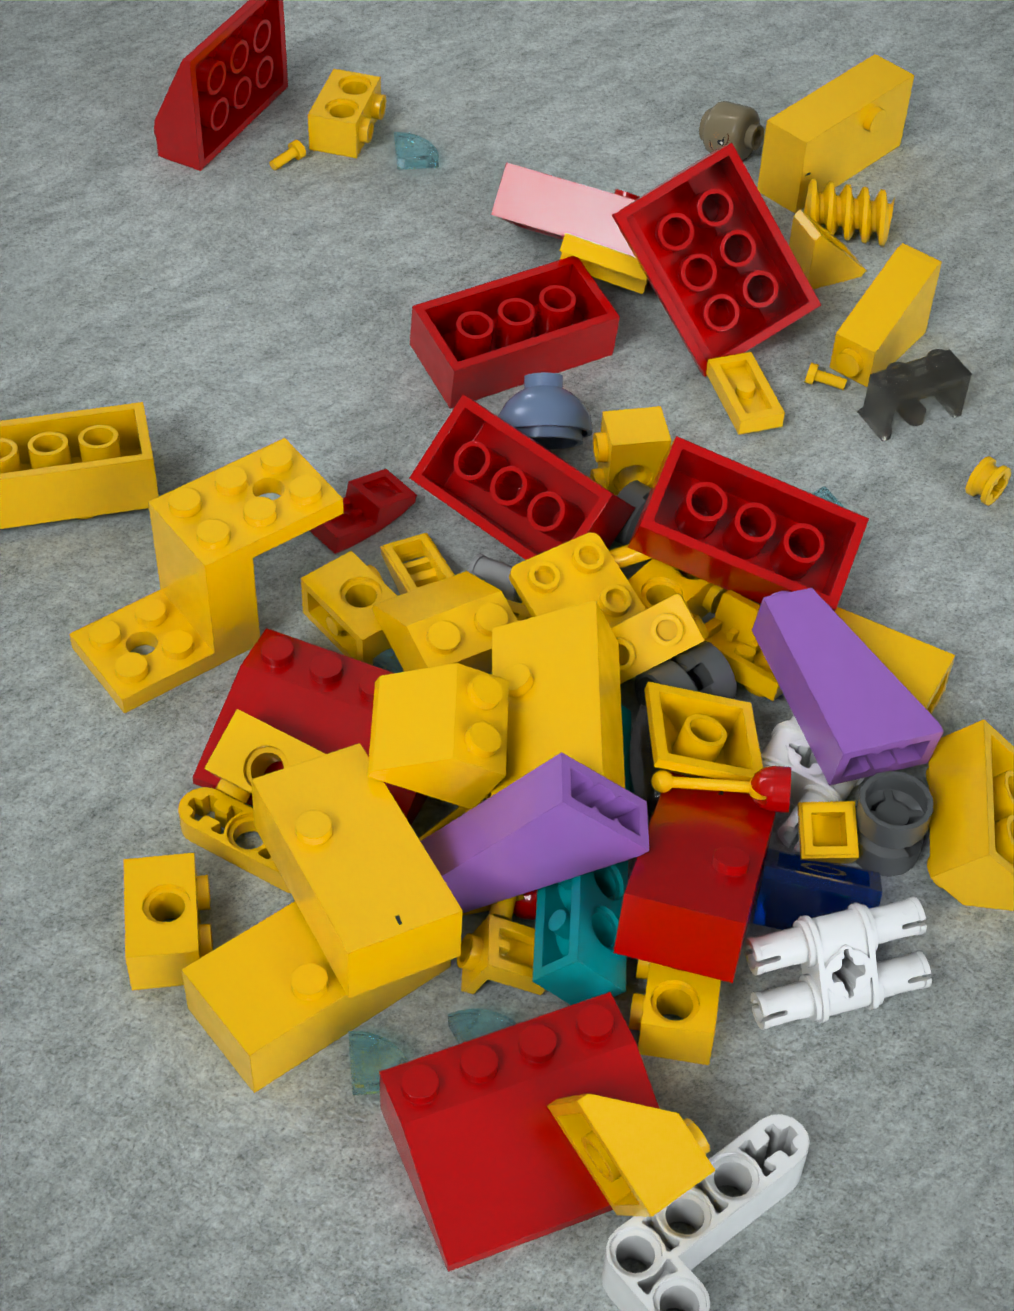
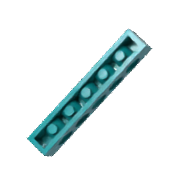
M621 704L625 789L630 791L631 711ZM628 860L537 889L532 981L570 1005L611 992L613 997L626 992L627 956L613 953L624 892L628 884Z

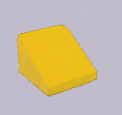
M855 801L797 803L800 860L850 864L859 858Z

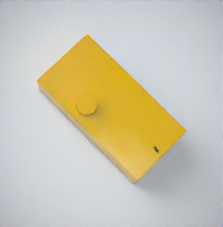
M874 54L768 119L757 186L758 191L796 214L799 210L805 208L808 186L811 179L817 180L819 193L823 192L829 181L834 182V187L836 188L900 146L914 74Z
M143 402L0 421V529L76 518L88 519L97 515L149 508L148 501L159 497Z
M597 601L587 602L492 628V675L509 680L506 776L491 791V796L561 752L625 789L619 644Z
M360 743L251 779L254 827L348 999L461 956L463 910L383 781L367 777L369 757Z
M294 901L181 969L188 1009L253 1093H256L450 968L451 960L348 999L297 903Z

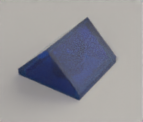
M768 848L753 924L784 930L792 928L793 923L801 916L808 915L811 918L847 910L848 906L853 903L864 904L868 908L878 907L882 896L880 873L838 863L800 860V855Z

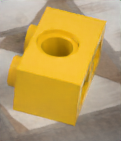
M661 406L602 411L601 432L593 434V451L598 468L591 469L590 478L616 495L626 485L635 480L652 488L661 463L671 446V437Z
M349 551L301 577L303 613L345 656L376 667L396 657L372 608L374 604L394 598L397 595L383 582L380 573L374 566L366 565L356 554Z
M237 709L204 769L220 778L216 789L246 804L250 795H252L251 779L263 776L267 767L272 763L282 761L284 768L326 754Z
M194 853L123 859L125 959L131 989L142 990L182 986L184 983L181 969L213 951L211 923L201 924L200 918L201 910H211L208 875L197 876ZM167 919H176L170 922H162Z

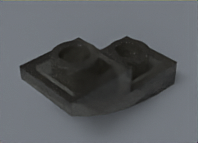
M641 704L631 734L629 782L630 792L647 801V814L649 818L651 812H654L661 794L652 787L651 778L655 772L662 769L654 767L647 707Z

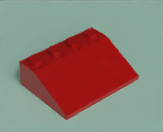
M248 0L182 59L154 120V135L156 136L159 157L201 171L288 88L283 0Z
M733 143L714 150L612 215L703 377L707 376L708 359L745 353L821 306Z
M266 628L238 670L193 774V784L216 789L220 778L204 768L237 709L325 754L360 743L369 757L375 681L379 676L394 673ZM278 761L269 765L264 775L284 769L283 762ZM384 782L409 824L412 825L428 796ZM250 795L246 803L253 806L252 795Z
M611 992L379 1071L380 1109L448 1272L613 1210L547 1107L550 1103L559 1098L589 1093L660 1109L636 1041Z

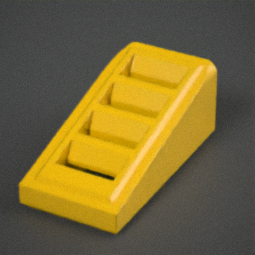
M422 533L380 546L381 555L400 595L454 576L453 571L428 533Z

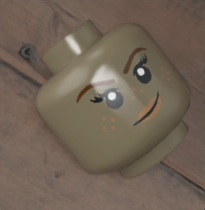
M722 101L708 109L702 116L699 136L709 153L724 145L733 143L741 160H744L753 150H757L760 147L764 137V128L760 125L759 115L753 108L729 101Z

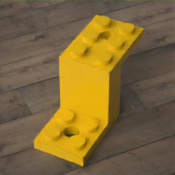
M286 438L148 501L160 590L69 634L73 650L124 714L252 649L260 638L253 558L344 514L343 498ZM266 493H276L281 495L279 498L274 500H271L267 497H259L260 495ZM142 645H149L155 648L154 651L146 655L131 652L134 648Z

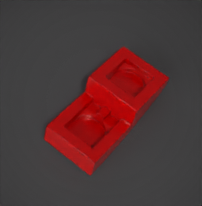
M386 468L348 481L346 496L343 498L344 514L309 531L336 554L366 540L391 524L416 502L417 494Z

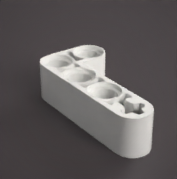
M783 1114L769 1115L761 1119L709 1159L716 1171L653 1217L633 1216L612 1233L605 1250L602 1283L608 1297L620 1311H664L668 1308H678L684 1311L710 1310L709 1293L691 1270L797 1186L810 1144L808 1133L803 1125L793 1117ZM765 1154H766V1155L768 1156V1158L765 1160L764 1167H763V1171H762L761 1169H762L763 1162H764V1158H765ZM725 1185L736 1187L743 1195L739 1197L727 1196L719 1191L717 1187ZM673 1222L688 1223L695 1228L696 1232L680 1234L671 1229L669 1224ZM625 1259H635L645 1264L648 1270L642 1273H632L623 1269L619 1262Z

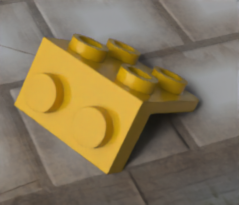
M596 533L584 534L514 565L509 574L511 584L532 617L596 600L609 626L613 627L646 610L603 540Z

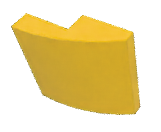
M565 233L560 248L562 252L560 260L570 256L578 257L592 277L640 294L644 293L648 278L636 257Z

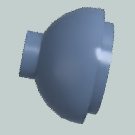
M544 372L525 375L524 389L512 396L498 415L548 450L580 446L583 444V438L593 434L591 415L580 399L572 392L563 389V375L558 373Z

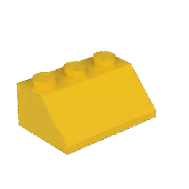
M983 719L941 737L928 762L926 780L933 797V813L928 826L930 832V856L927 859V868L933 882L938 887L946 890L962 905L1014 911V746Z

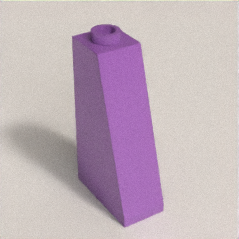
M813 588L793 592L779 591L771 596L763 597L752 632L828 784H839L873 776L876 773L896 771L928 763L944 732L941 725Z
M561 752L420 842L462 908V913H466L645 854L649 851L647 801Z

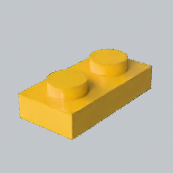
M752 352L708 359L706 374L738 435L783 427L785 412Z

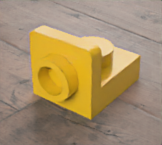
M489 915L472 934L468 933L461 942V956L457 957V965L459 968H462L461 990L474 994L487 980H492L542 995L546 990L532 981L535 928Z

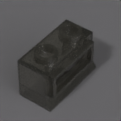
M934 349L929 351L927 356L906 363L893 362L887 366V369L870 375L864 406L857 413L882 442L891 439L893 430L891 426L895 410L909 425H922L926 408L919 400L932 395L953 418L959 417L962 414L972 373L950 349Z

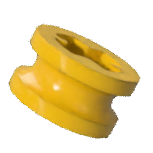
M990 456L985 457L971 473L966 484V493L972 497L979 494L981 502L987 506L993 504L1006 488L1011 477V469L1005 465L997 467L994 458Z

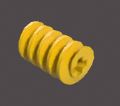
M811 179L808 186L804 213L819 225L824 224L826 230L833 236L838 228L842 227L845 241H850L854 232L860 230L861 242L867 244L873 232H876L879 246H884L888 238L895 197L891 203H888L886 190L881 189L874 201H872L868 187H863L857 198H853L851 184H846L840 195H836L834 182L831 181L828 182L823 192L819 193L817 180Z

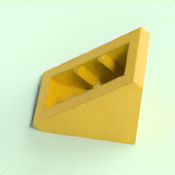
M799 210L793 216L789 247L813 290L861 277L867 271L844 243L802 210Z

